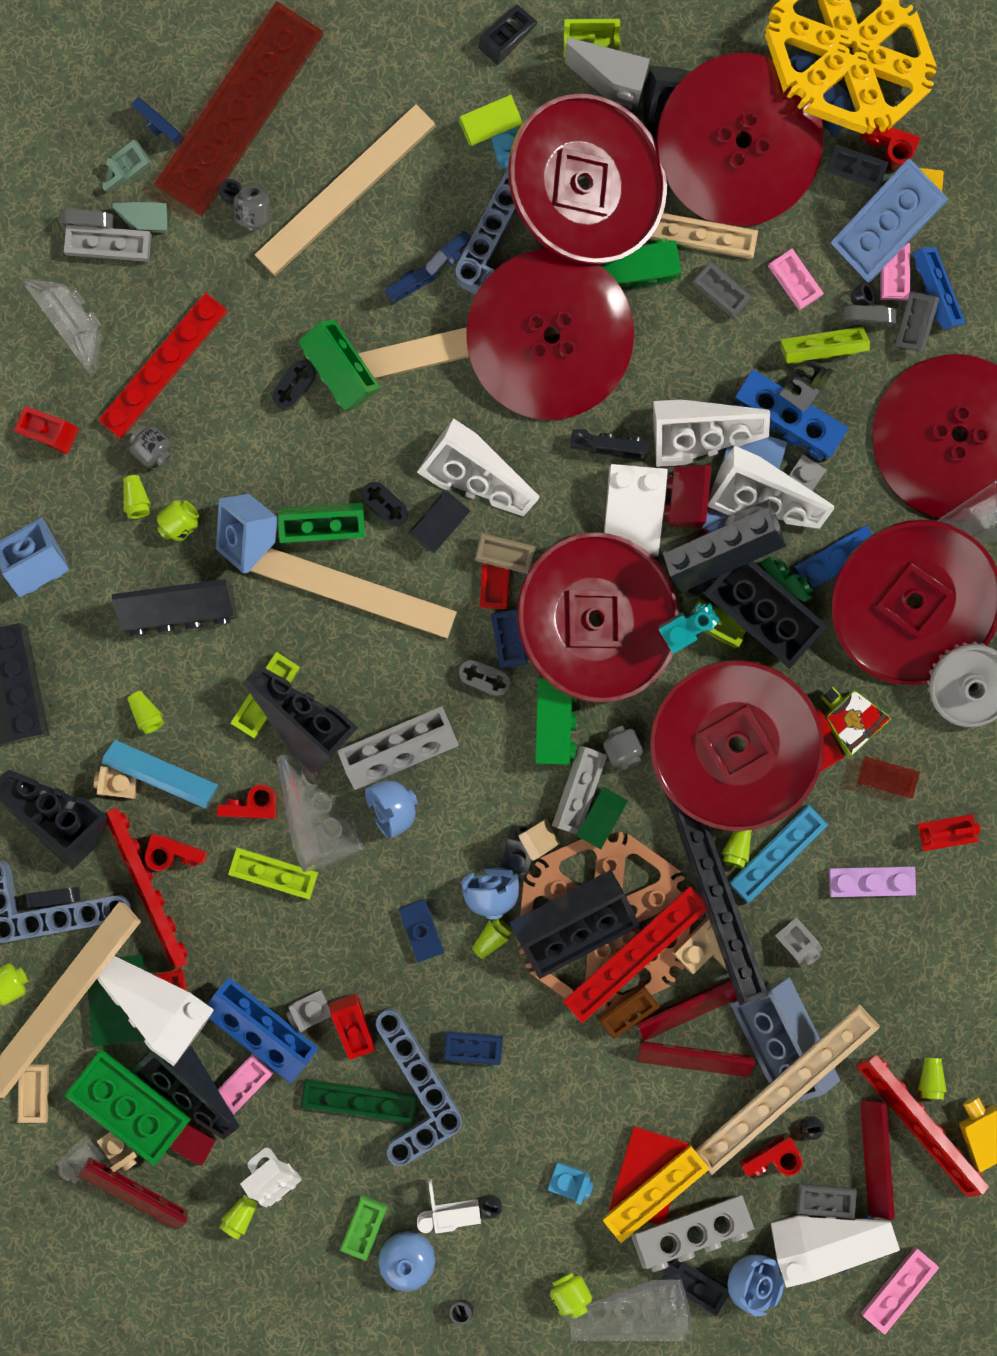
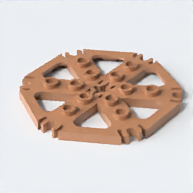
M618 832L617 841L610 842L607 838L601 850L583 839H579L540 857L548 863L549 866L547 868L542 863L535 862V865L541 869V875L537 878L532 877L530 874L526 875L530 882L535 883L534 887L526 884L523 880L520 917L532 911L533 901L536 897L545 896L552 901L579 887V885L560 872L559 865L562 860L586 849L593 850L597 856L595 878L612 870L622 889L625 859L628 855L637 854L659 870L660 879L658 882L626 896L638 922L660 913L682 893L678 891L677 884L685 878L684 876H677L672 880L671 876L681 871L628 833L625 845L622 844L624 839L623 832ZM690 926L677 937V943L674 947L665 948L644 967L651 974V980L645 986L652 995L670 987V985L662 980L663 976L670 982L676 981L669 974L671 967L677 966L681 970L684 969L683 964L675 960L676 957L672 952L690 935ZM636 928L587 954L585 980L617 952V948L620 949L633 938L640 929ZM522 948L519 950L520 955L524 954ZM530 962L525 964L526 968H532ZM534 970L529 971L530 974L539 979ZM552 974L539 979L564 998L574 991ZM615 993L607 1002L611 1001L612 1005L624 995ZM607 1002L602 1005V1011L608 1007Z

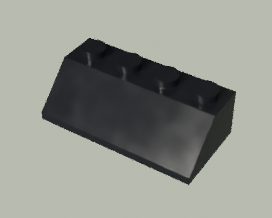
M770 499L667 544L663 555L670 577L680 590L684 592L784 548L786 543Z
M754 561L720 575L704 593L705 596L789 669L827 628L825 623Z
M226 579L111 594L120 629L125 633L129 632L130 637L147 635L146 630L157 629L158 633L175 631L174 626L185 625L186 629H198L203 627L202 623L212 621L214 626L231 624L230 619L237 618L233 585Z
M21 623L0 627V746L49 736L28 627Z
M612 870L510 922L524 953L539 979L640 927L629 901Z

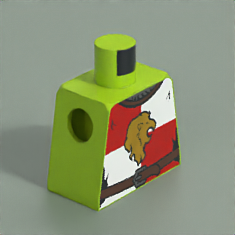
M832 686L820 697L831 709L824 717L831 727L832 735L847 756L853 755L891 719L886 713L855 690L850 691L843 698Z

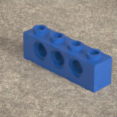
M753 369L732 403L740 407L763 409L758 404V398H768L772 405L770 409H766L770 411L769 431L776 429L784 434L783 438L788 443L794 446L800 444L808 449L807 453L814 459L819 461L825 459L827 461L833 455L849 428L811 404L805 412L780 395L783 387ZM791 412L795 417V423L788 424L784 422L782 413ZM806 427H815L819 432V437L816 439L810 438L806 433Z
M230 977L207 1004L214 1010L209 1018L211 1021L290 1083L295 1080L319 1049Z

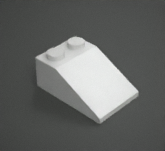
M611 464L608 477L604 533L628 539L645 549L653 557H658L666 494L667 469Z

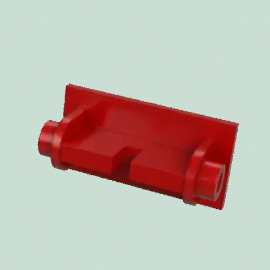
M974 814L918 823L922 851L979 842L977 834L981 833L979 823H975Z

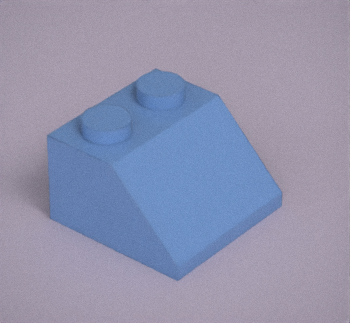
M250 494L220 498L216 550L242 573H248L275 543L276 531L278 529L277 516Z
M42 517L0 540L1 572L19 597L36 591L43 584L61 577L63 573L69 570L61 549Z

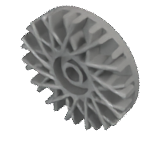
M962 643V646L956 644L954 645L955 649L951 651L947 649L945 650V655L940 654L939 662L937 664L933 663L934 669L929 671L931 678L930 681H927L929 685L927 691L930 693V701L943 718L961 727L986 725L997 719V651L983 643ZM972 683H975V686L972 689H969V686Z

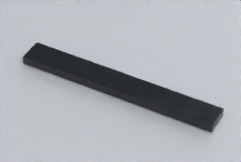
M665 793L739 1006L766 998L768 993L709 826L685 814Z

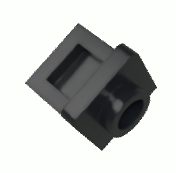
M511 825L500 867L528 874L531 858L519 839V835L530 829L529 827Z

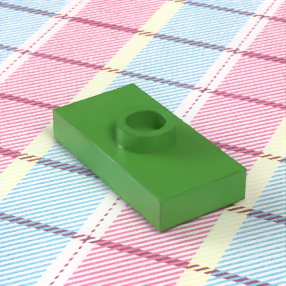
M361 1195L340 1251L367 1261L388 1205Z

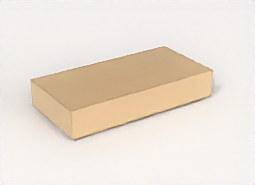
M547 819L519 835V839L532 861L560 844Z
M30 1064L19 1078L18 1123L48 1122L49 1064Z

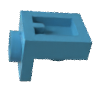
M517 127L491 138L499 169L506 167L507 170L510 150L518 132Z
M557 1162L548 1191L573 1199L576 1204L581 1205L583 1198H589L593 1182H590V1174L588 1172Z

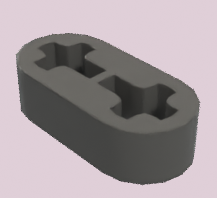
M62 209L59 225L63 228H66V225L113 228L114 216L101 211Z
M846 306L843 311V323L848 325L892 327L896 325L897 310L888 307Z
M466 661L459 669V676L463 683L490 695L502 696L510 688V679L506 673L478 661ZM474 665L477 667L476 672L484 675L482 680L473 677L469 681L467 680V674L464 673V669H470ZM498 676L503 677L502 682L506 686L504 689L499 688L498 691L492 690L493 685L485 681L487 677L496 679Z

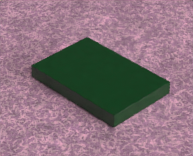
M143 954L118 957L145 971ZM96 979L88 989L93 1047L145 1041L144 1036L137 1027L134 1028L128 1021L129 1017L122 1007L115 1004Z

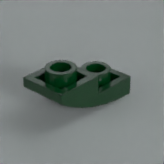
M769 556L760 562L767 573L791 595L802 601H812L815 599L811 593L814 589L810 581L805 576L802 578L801 575L797 574L788 577L787 574L790 573L789 568L781 558L778 560L777 557Z
M603 786L576 836L601 850L628 800Z

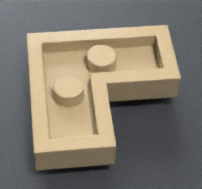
M709 917L672 952L692 974L711 956L727 971Z

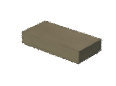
M481 533L474 561L527 574L531 568L536 546Z

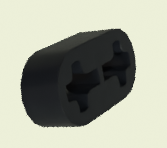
M297 361L293 363L275 387L272 397L278 408L282 410L294 408L313 383L315 372L308 362ZM304 368H307L306 373L309 377L307 379L301 378L295 384L294 382L298 377L295 371L297 369L302 371ZM292 386L293 390L290 392L292 400L290 402L285 400L281 403L279 393L281 391L286 393Z
M370 482L365 485L362 491L363 500L381 519L393 527L402 526L407 521V507L384 485L379 482ZM379 488L381 490L380 496L385 502L381 504L376 499L372 500V502L369 501L370 494L368 491L370 489L376 491ZM388 504L395 510L399 507L402 508L400 512L402 518L400 520L397 518L389 519L391 514L385 508Z
M79 887L25 894L27 908L81 901Z

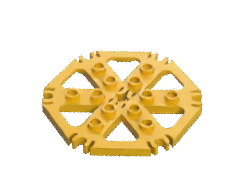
M780 0L770 11L768 19L775 23H768L764 35L783 92L787 88L792 87L787 97L791 98L793 95H799L802 98L797 106L799 109L805 107L807 103L810 104L804 110L807 114L862 134L865 132L871 134L876 128L875 123L879 126L880 131L884 132L887 127L888 130L891 129L932 90L934 82L927 79L931 80L934 77L937 66L917 10L913 15L908 16L913 9L912 5L908 6V8H902L899 5L901 0H880L881 6L859 25L850 0H818L826 25L796 14L793 10V5L799 0ZM906 26L913 34L919 51V57L913 58L880 45L900 27ZM784 43L822 57L806 71L797 72L791 66ZM848 47L853 48L852 51H853L854 55H852V54L849 53L850 50L848 49ZM843 77L856 112H850L831 105L823 98V95ZM877 77L909 88L912 92L897 106H889L884 100Z

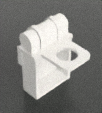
M264 1148L249 1160L248 1168L252 1174L240 1185L249 1198L257 1200L260 1205L267 1207L272 1206L276 1201L279 1202L282 1199L281 1197L288 1191L296 1188V1185L302 1179L289 1163L286 1164L279 1161L270 1148ZM269 1158L265 1164L257 1169L260 1159Z
M429 1179L432 1210L421 1212L418 1215L417 1227L421 1232L428 1233L435 1227L436 1234L453 1231L461 1226L481 1224L478 1199L435 1205L432 1179Z

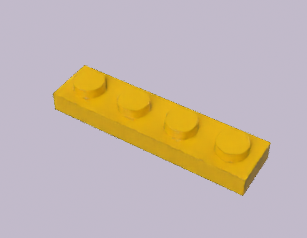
M689 1145L605 1215L602 1220L619 1242L622 1243L710 1168L694 1148Z

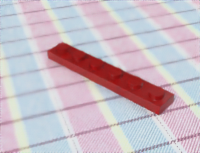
M205 292L98 421L122 439L225 317L228 310Z
M118 808L107 811L105 815L108 817V828L171 969L175 970L187 964L185 958L188 957V953L182 942L178 943L173 932L176 931V926L171 916L166 917L162 906L165 905L160 891H154L150 880H153L152 872L147 864H142L139 854L142 853L140 845L136 838L131 839L127 830L130 828L129 821L125 813H120Z
M691 886L688 887L562 1002L581 1023L586 1021L706 912L703 900Z
M876 1054L859 1061L855 1067L967 1198L983 1195L989 1186L983 1180L981 1173L967 1162L963 1152L950 1142L945 1136L944 1130L927 1115L924 1106L915 1101L909 1094L906 1085L892 1074L887 1063Z

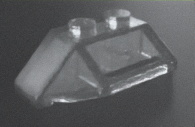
M29 278L22 280L21 282L85 370L91 376H94L97 373L103 334L98 327L102 324L92 311L88 314L82 307L86 303L76 289L70 291L65 284Z

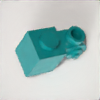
M710 603L698 604L694 607L695 610L691 615L685 617L683 612L658 626V630L673 654L698 640L696 636L698 633L713 630L717 622L720 621L718 616L715 615V611L712 610Z

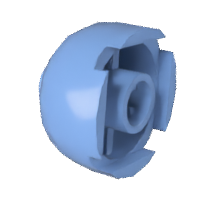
M393 780L378 782L365 789L368 807L370 808L373 805L378 817L374 818L385 837L393 838L410 828L416 815L415 805L418 804L417 798L411 789L407 790L402 784Z
M505 868L484 869L489 875L474 877L473 872L465 876L461 882L464 900L471 911L481 916H486L487 919H498L515 905L519 895L518 875L515 874L513 876L512 870Z
M411 1231L395 1233L386 1240L380 1250L378 1264L380 1274L389 1286L395 1290L409 1292L419 1289L428 1282L434 1272L436 1259L434 1249L428 1239Z
M747 1255L739 1259L732 1267L728 1278V1293L734 1304L753 1316H764L767 1314L764 1311L769 1307L775 1308L783 1294L785 1283L783 1276L780 1275L778 1262L763 1255Z

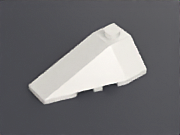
M689 400L653 401L656 467L686 465L692 463L694 458L706 454L710 457L718 454V450L730 446L740 447L769 437L770 411Z
M454 418L439 436L417 473L442 489L449 491L452 486L467 491L465 497L474 499L475 495L490 499L492 506L523 517L539 499V495L475 432Z
M737 446L732 448L720 466L708 498V507L729 516L770 499L778 520H784L786 524L819 529L834 510V505L763 458Z
M116 956L112 958L97 978L115 1004L120 1005L128 1015V1021L134 1028L137 1027L144 1036V1042L150 1050L173 1066L205 1026L214 1011L191 993Z
M796 1215L771 1222L777 1261L786 1288L815 1281L900 1251L891 1221L868 1219L843 1220L836 1219V1217L814 1218L809 1217V1215Z

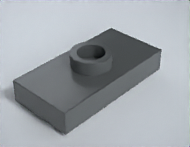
M711 260L691 283L733 320L753 297Z
M910 291L895 347L924 353L939 302L938 297Z
M798 1183L796 1212L797 1214L855 1219L857 1190L849 1187Z

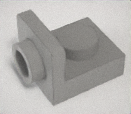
M803 454L789 476L813 491L826 469Z
M797 917L775 935L801 967L805 964L810 965L819 958L820 951L823 949L819 941Z
M322 989L288 1006L290 1012L287 1013L290 1024L293 1028L298 1027L300 1032L331 1017L329 1004Z

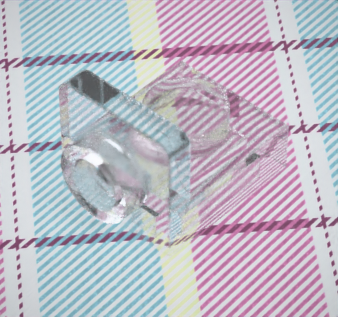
M86 1135L56 1161V1164L59 1166L58 1172L65 1180H71L75 1184L81 1179L78 1174L88 1157L99 1162L105 1155L90 1137Z

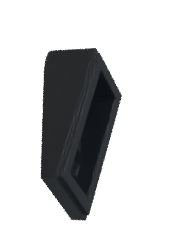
M517 4L480 37L478 48L496 65H499L537 25V21ZM514 17L524 25L522 28L512 20ZM508 25L516 34H512L505 26ZM499 33L508 40L506 43L497 36Z

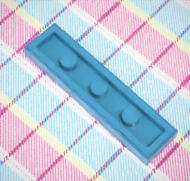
M117 740L112 743L103 756L102 764L205 809L218 787L217 784Z
M807 804L728 882L729 885L749 904L828 824Z

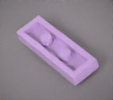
M915 867L829 868L830 897L916 895Z

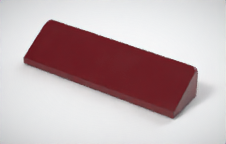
M730 978L645 1017L637 1023L643 1040H649L736 1000L737 997Z
M648 1041L639 1042L637 1056L639 1063L749 1077L755 1066V1060L750 1055Z
M881 1099L860 1101L868 1214L873 1217L894 1220L895 1210L887 1104Z
M91 1157L87 1158L78 1174L82 1179L174 1229H180L188 1220V1210L119 1172H112L108 1166Z

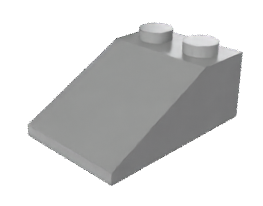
M568 37L564 63L604 98L618 103L628 111L638 109L650 59Z

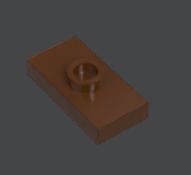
M641 983L596 1015V1017L614 1040L660 1008V1006L646 986Z

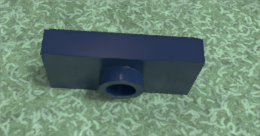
M140 97L133 101L131 105L136 112L148 121L145 126L157 137L162 133L177 147L184 141L180 132Z
M466 231L461 232L437 252L425 269L433 275L446 264L451 267L462 256L460 251L470 241L471 236Z
M426 265L417 271L411 269L400 276V281L385 289L386 297L394 305L437 279L439 276L438 271L431 275L425 269Z
M517 608L491 614L500 668L503 670L529 664L519 636Z
M426 899L398 909L418 963L445 953Z
M446 1031L444 1061L501 1065L503 1035Z

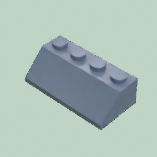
M790 977L766 985L765 988L768 993L766 998L739 1006L738 1000L730 1004L769 1084L820 1039ZM835 1068L796 1102L822 1096L841 1080Z

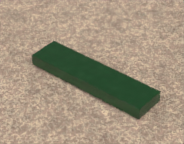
M305 1078L301 1108L414 1124L418 1096L411 1093Z

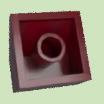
M711 465L674 467L672 475L667 474L666 491H670L669 502L664 503L663 519H668L667 527L701 530L707 521Z

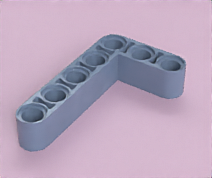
M508 168L456 267V280L459 286L475 295L484 281L495 271L488 266L517 212L514 202L509 206H504L499 202L505 196L512 198L509 187ZM495 220L501 224V227L498 230H490L486 225L488 222ZM478 245H485L489 251L484 255H479L474 252V248ZM466 269H471L476 275L472 279H464L461 273Z
M0 860V893L6 899L5 906L2 909L0 908V924L5 921L11 928V932L7 937L0 932V943L101 925L112 912L111 905L115 900L125 903L132 911V903L126 896L115 895L18 913L10 865ZM86 906H91L95 910V918L92 921L86 920L83 915V910ZM58 911L64 912L67 916V922L64 926L56 923L55 916ZM31 916L36 917L39 922V927L36 931L28 928L27 921Z
M387 1008L380 1012L376 1020L377 1030L429 1114L428 1117L390 1141L387 1149L389 1161L396 1166H403L456 1134L462 1126V1114L401 1013L394 1008ZM386 1015L394 1016L397 1019V1026L393 1029L385 1028L382 1024V1018ZM402 1039L410 1041L412 1050L409 1053L399 1052L397 1042ZM416 1064L424 1065L427 1069V1075L422 1078L415 1077L411 1071L412 1067ZM430 1089H437L442 1093V1099L438 1102H431L427 1099L426 1093ZM447 1113L453 1114L457 1118V1123L452 1127H447L441 1121L442 1116ZM421 1129H428L432 1132L433 1138L428 1142L420 1141L417 1137V1132ZM397 1144H403L407 1147L408 1154L404 1157H398L393 1153V1147Z

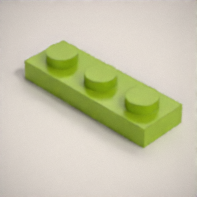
M863 327L781 339V351L787 363H802L806 360L828 359L832 356L855 355L859 352L870 351V340Z
M277 652L266 667V669L288 680L290 683L301 668ZM249 693L231 721V724L256 739L268 718Z
M237 847L228 875L310 900L319 872Z

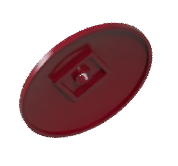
M733 53L713 58L690 71L676 85L662 110L657 131V148L660 164L666 174L667 184L672 193L687 209L710 222L737 227L756 225L769 221L791 208L804 195L817 173L823 151L822 119L804 112L806 107L810 105L808 103L801 109L797 107L802 100L799 95H793L791 98L787 97L792 87L787 88L783 92L772 58L752 53ZM739 132H746L750 137V143L744 149L736 144V136Z
M570 94L550 100L540 106L525 120L518 130L510 150L508 179L515 208L531 234L557 255L584 264L614 262L638 250L656 230L666 203V174L660 164L657 144L650 132L635 115L618 103L591 94ZM579 176L587 179L589 183L588 190L582 189L579 186Z
M549 249L530 251L502 264L492 272L479 288L470 307L467 319L466 344L473 370L483 387L503 406L518 414L535 419L558 420L584 413L601 403L621 381L633 351V316L621 287L599 264H584L571 261ZM555 327L559 331V339L555 343L550 344L545 341L543 334L546 328Z
M963 354L932 357L904 371L894 380L881 398L873 421V452L883 479L898 498L908 506L925 515L944 520H969L985 516L997 510L996 364L982 358ZM954 428L964 430L966 434L964 442H957L953 439L952 430Z
M909 520L887 526L861 542L848 556L837 575L831 599V615L837 638L848 656L860 668L872 676L894 684H927V681H930L931 678L929 671L934 669L933 663L937 664L939 662V655H945V650L951 651L955 649L954 645L956 644L962 646V643L973 644V642H977L978 644L983 643L988 646L997 630V567L994 560L974 537L951 524L934 520ZM911 594H921L922 598L918 605H907V599Z
M585 533L567 538L545 551L532 565L520 590L517 605V624L520 640L529 661L541 677L551 686L579 700L598 703L613 702L631 697L643 691L665 670L673 653L658 630V626L678 615L679 607L669 577L656 559L645 549L620 536L607 533ZM592 611L600 616L601 621L598 627L592 626L589 622V614Z
M731 660L701 667L684 677L672 688L656 714L652 727L650 747L657 779L667 796L679 809L693 819L714 828L730 831H747L763 828L782 820L804 802L812 791L821 771L824 755V738L816 709L806 693L793 680L780 671L760 663ZM732 737H742L746 742L745 748L741 751L733 750L729 745Z

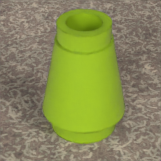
M130 475L123 478V511L127 513L130 519L148 516L151 503L140 481V476Z
M137 691L127 698L138 729L143 730L144 734L153 733L164 725L163 714L142 691Z
M752 830L732 832L721 853L723 855V863L736 868H744L745 863L749 862Z
M501 918L489 920L472 946V950L480 958L485 959L486 956L509 941V936L513 931Z
M924 1058L918 1091H921L922 1099L944 1100V1093H947L942 1059Z
M244 1194L221 1218L223 1222L219 1228L238 1240L242 1234L245 1235L258 1202Z

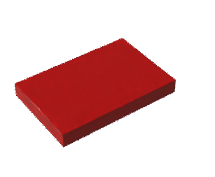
M633 1125L608 1207L609 1210L614 1209L686 1149L689 1145L688 1142ZM671 1202L647 1222L656 1225L665 1222Z

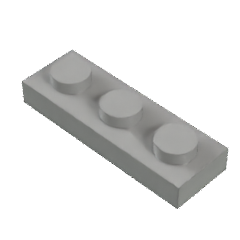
M66 225L64 253L68 256L149 262L152 234L150 231Z
M579 745L552 826L577 834L586 819L607 755Z

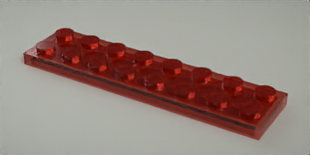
M276 1L154 183L155 186L203 217L219 193L220 184L229 178L323 37V31Z

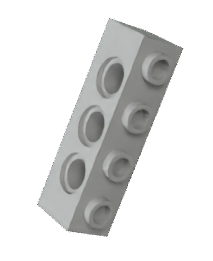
M441 706L338 750V754L354 790L459 745L445 711Z
M738 1195L636 1232L631 1237L642 1268H651L652 1272H656L669 1267L667 1262L678 1258L679 1262L694 1258V1251L702 1248L705 1249V1252L721 1248L720 1242L731 1238L732 1243L748 1237L747 1232L753 1230L754 1226L743 1196ZM719 1216L726 1222V1228L722 1233H718L714 1228V1221ZM692 1226H695L700 1233V1237L695 1243L690 1242L687 1237L688 1229ZM665 1236L670 1237L673 1241V1248L669 1253L663 1252L660 1247V1242Z

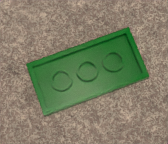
M103 1049L99 1050L64 1095L152 1166H156L191 1120V1118Z

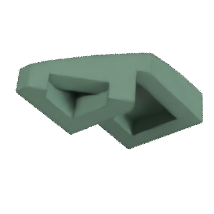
M132 140L114 154L112 159L107 158V177L102 187L104 191L110 192L153 165L138 141Z
M112 203L111 210L128 224L127 227L130 230L150 231V233L167 232V203Z

